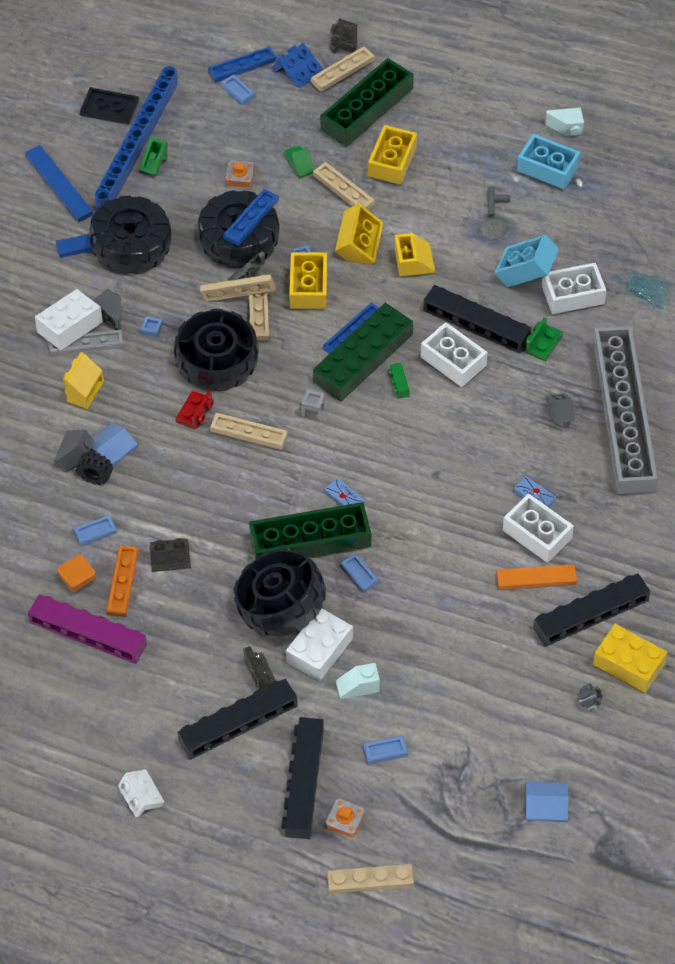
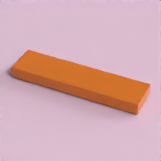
M119 545L106 611L109 616L127 617L139 547Z
M575 564L498 569L496 572L499 590L577 585Z

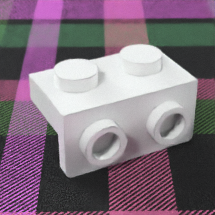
M147 770L125 773L118 787L135 817H140L144 810L162 807L164 800Z

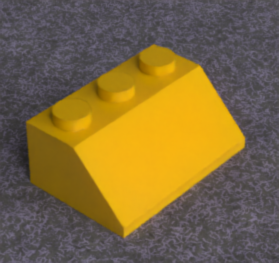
M360 203L346 209L343 213L335 252L349 262L375 264L384 222Z

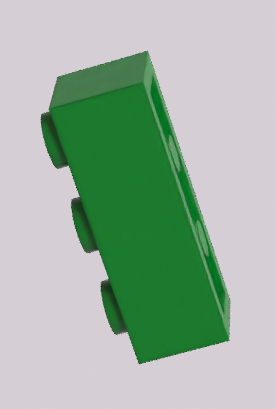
M402 363L390 364L388 373L392 377L391 383L395 387V395L397 394L398 399L409 397L410 389Z

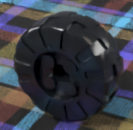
M246 190L227 191L210 199L208 204L201 209L197 228L199 242L203 252L207 253L215 263L228 266V268L239 269V267H243L261 251L265 253V260L274 252V247L277 246L280 226L277 212L273 207L239 246L225 240L223 234L258 196L255 192Z
M127 195L120 196L114 200L110 199L102 204V207L98 211L96 210L91 218L89 240L92 252L104 267L115 270L117 273L139 274L157 267L164 260V256L168 254L171 245L172 233L169 218L161 206L145 197H131Z
M223 309L200 311L192 315L187 321H184L178 329V335L175 336L174 358L177 368L180 369L181 376L187 382H191L197 388L203 390L224 391L231 387L239 386L247 380L249 375L253 374L258 362L259 345L255 330L249 321H246L241 315L233 311L229 312Z
M289 548L277 549L276 551L266 552L258 556L256 560L248 564L241 571V575L236 580L234 586V602L244 622L251 629H254L257 634L267 637L268 635L283 637L294 631H300L309 625L313 618L317 617L323 607V601L326 599V586L321 571L307 554Z

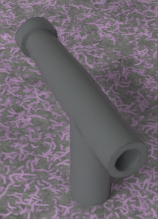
M492 186L488 187L489 218L495 217V202H510V195H495V188Z

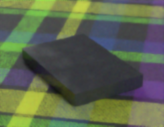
M90 87L79 113L80 116L129 125L138 105L139 96Z

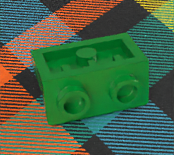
M543 317L541 322L536 323L533 334L528 335L525 341V345H527L526 353L546 362L562 338L563 331L547 325V318Z

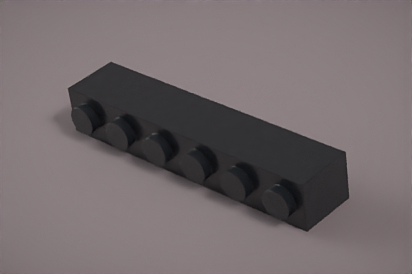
M434 285L424 298L423 311L519 354L526 346L525 341L528 335H531V327L527 324L520 323L509 316L486 308L443 287Z
M639 573L633 576L628 575L617 583H610L599 591L594 590L583 598H576L567 605H560L549 613L538 615L534 619L533 629L544 647H547L648 602L650 590Z
M286 678L281 681H275L265 689L256 690L252 695L238 699L234 704L222 707L216 713L204 716L192 725L182 727L178 731L179 743L188 758L192 760L298 707L297 695Z
M299 717V724L294 726V737H297L296 743L292 742L291 755H294V761L289 763V773H292V777L287 779L286 791L290 793L289 798H285L284 810H287V816L282 817L281 829H285V837L311 838L324 734V719Z

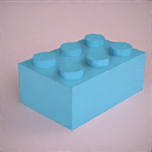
M533 134L518 156L517 171L565 189L579 167L581 152Z
M547 235L508 246L494 274L506 287L545 277L550 272L559 248Z

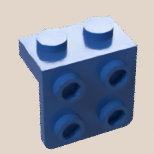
M304 43L298 47L295 45L287 51L288 54L285 56L283 54L275 59L277 63L272 66L275 72L283 68L299 88L310 81L311 77L323 70Z

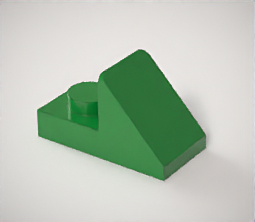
M151 136L139 170L157 176L162 160L167 161V142Z
M298 145L284 150V156L299 179L313 174L315 169L307 148L302 149Z

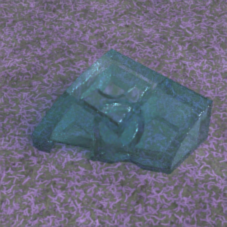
M629 273L628 292L659 309H664L666 276Z

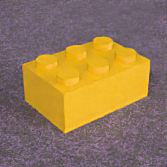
M384 125L368 161V177L401 185L417 148V133Z
M291 252L290 309H326L327 253Z
M614 624L595 651L593 665L646 693L665 665L668 652Z

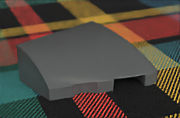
M263 251L258 253L247 264L230 276L227 281L250 278V275L260 270V266L265 264V253Z

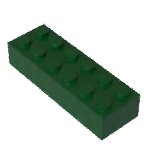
M385 59L320 115V130L343 145L348 146L413 89L414 74L391 59Z
M385 302L313 369V383L342 402L413 335V320Z
M364 502L249 521V534L255 560L266 552H273L283 548H289L294 551L299 550L309 557L371 547L372 534Z

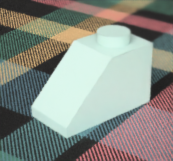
M581 108L546 111L545 123L550 128L564 136L583 135L584 120Z
M376 663L355 666L338 678L336 685L340 699L380 692V679Z

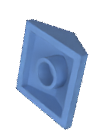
M111 423L92 438L94 443L90 452L106 456V459H109L110 463L114 466L137 448L138 444L125 428Z
M526 781V821L568 822V783Z

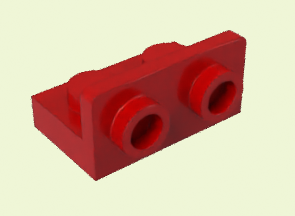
M192 390L175 418L176 423L196 430L199 424L204 422L206 412L211 410L214 404L212 392L207 391L206 395Z

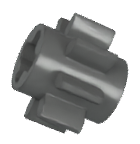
M590 683L579 689L578 701L582 707L588 706L589 710H592L601 705L600 701L603 700V693L598 686L593 687Z

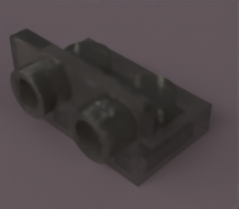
M339 18L330 30L332 34L330 41L332 46L331 52L335 54L338 48L353 53L357 50V24Z
M176 538L166 541L157 540L149 543L152 572L191 568L187 538Z
M251 646L243 648L244 662L257 689L269 687L276 679L262 652L254 653Z

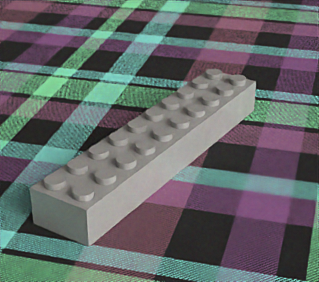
M632 326L595 328L593 345L617 494L655 492L658 478Z

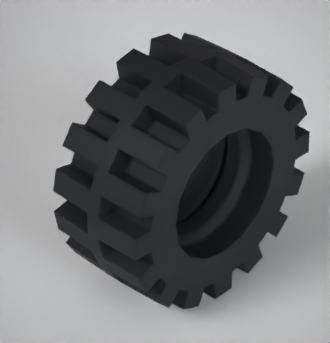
M86 452L82 454L76 471L78 476L81 475L80 478L86 479V482L101 485V483L105 484L108 481L113 470V464L110 463L109 459H106V456H101L100 453Z

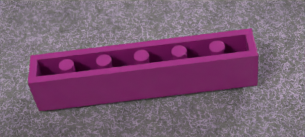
M38 594L28 611L31 624L137 664L147 646L146 635L141 631L131 630L121 623L110 622L102 616L97 617L84 609H76L70 604L58 602L50 596Z

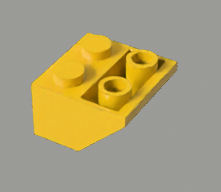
M413 233L395 235L394 250L399 276L435 273L429 242Z
M82 352L73 360L71 369L63 377L67 402L88 409L104 382L103 370Z

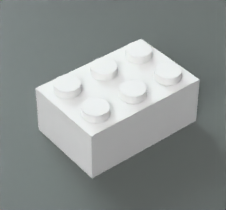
M596 263L550 271L547 276L543 277L542 288L552 314L605 304L606 288Z
M78 289L35 316L37 333L50 341L59 350L64 349L82 335L103 323L101 307Z
M445 322L421 343L420 357L463 387L487 366L488 352Z
M529 493L503 519V531L547 563L573 536L574 525Z
M321 609L317 617L313 618L309 625L302 629L287 648L286 663L320 682L352 641L353 626Z

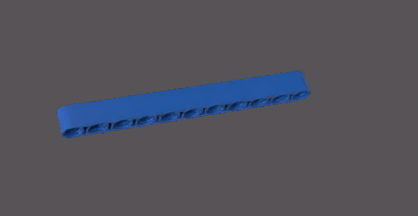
M167 66L161 71L95 192V202L98 210L105 202L118 197L178 85L175 67Z

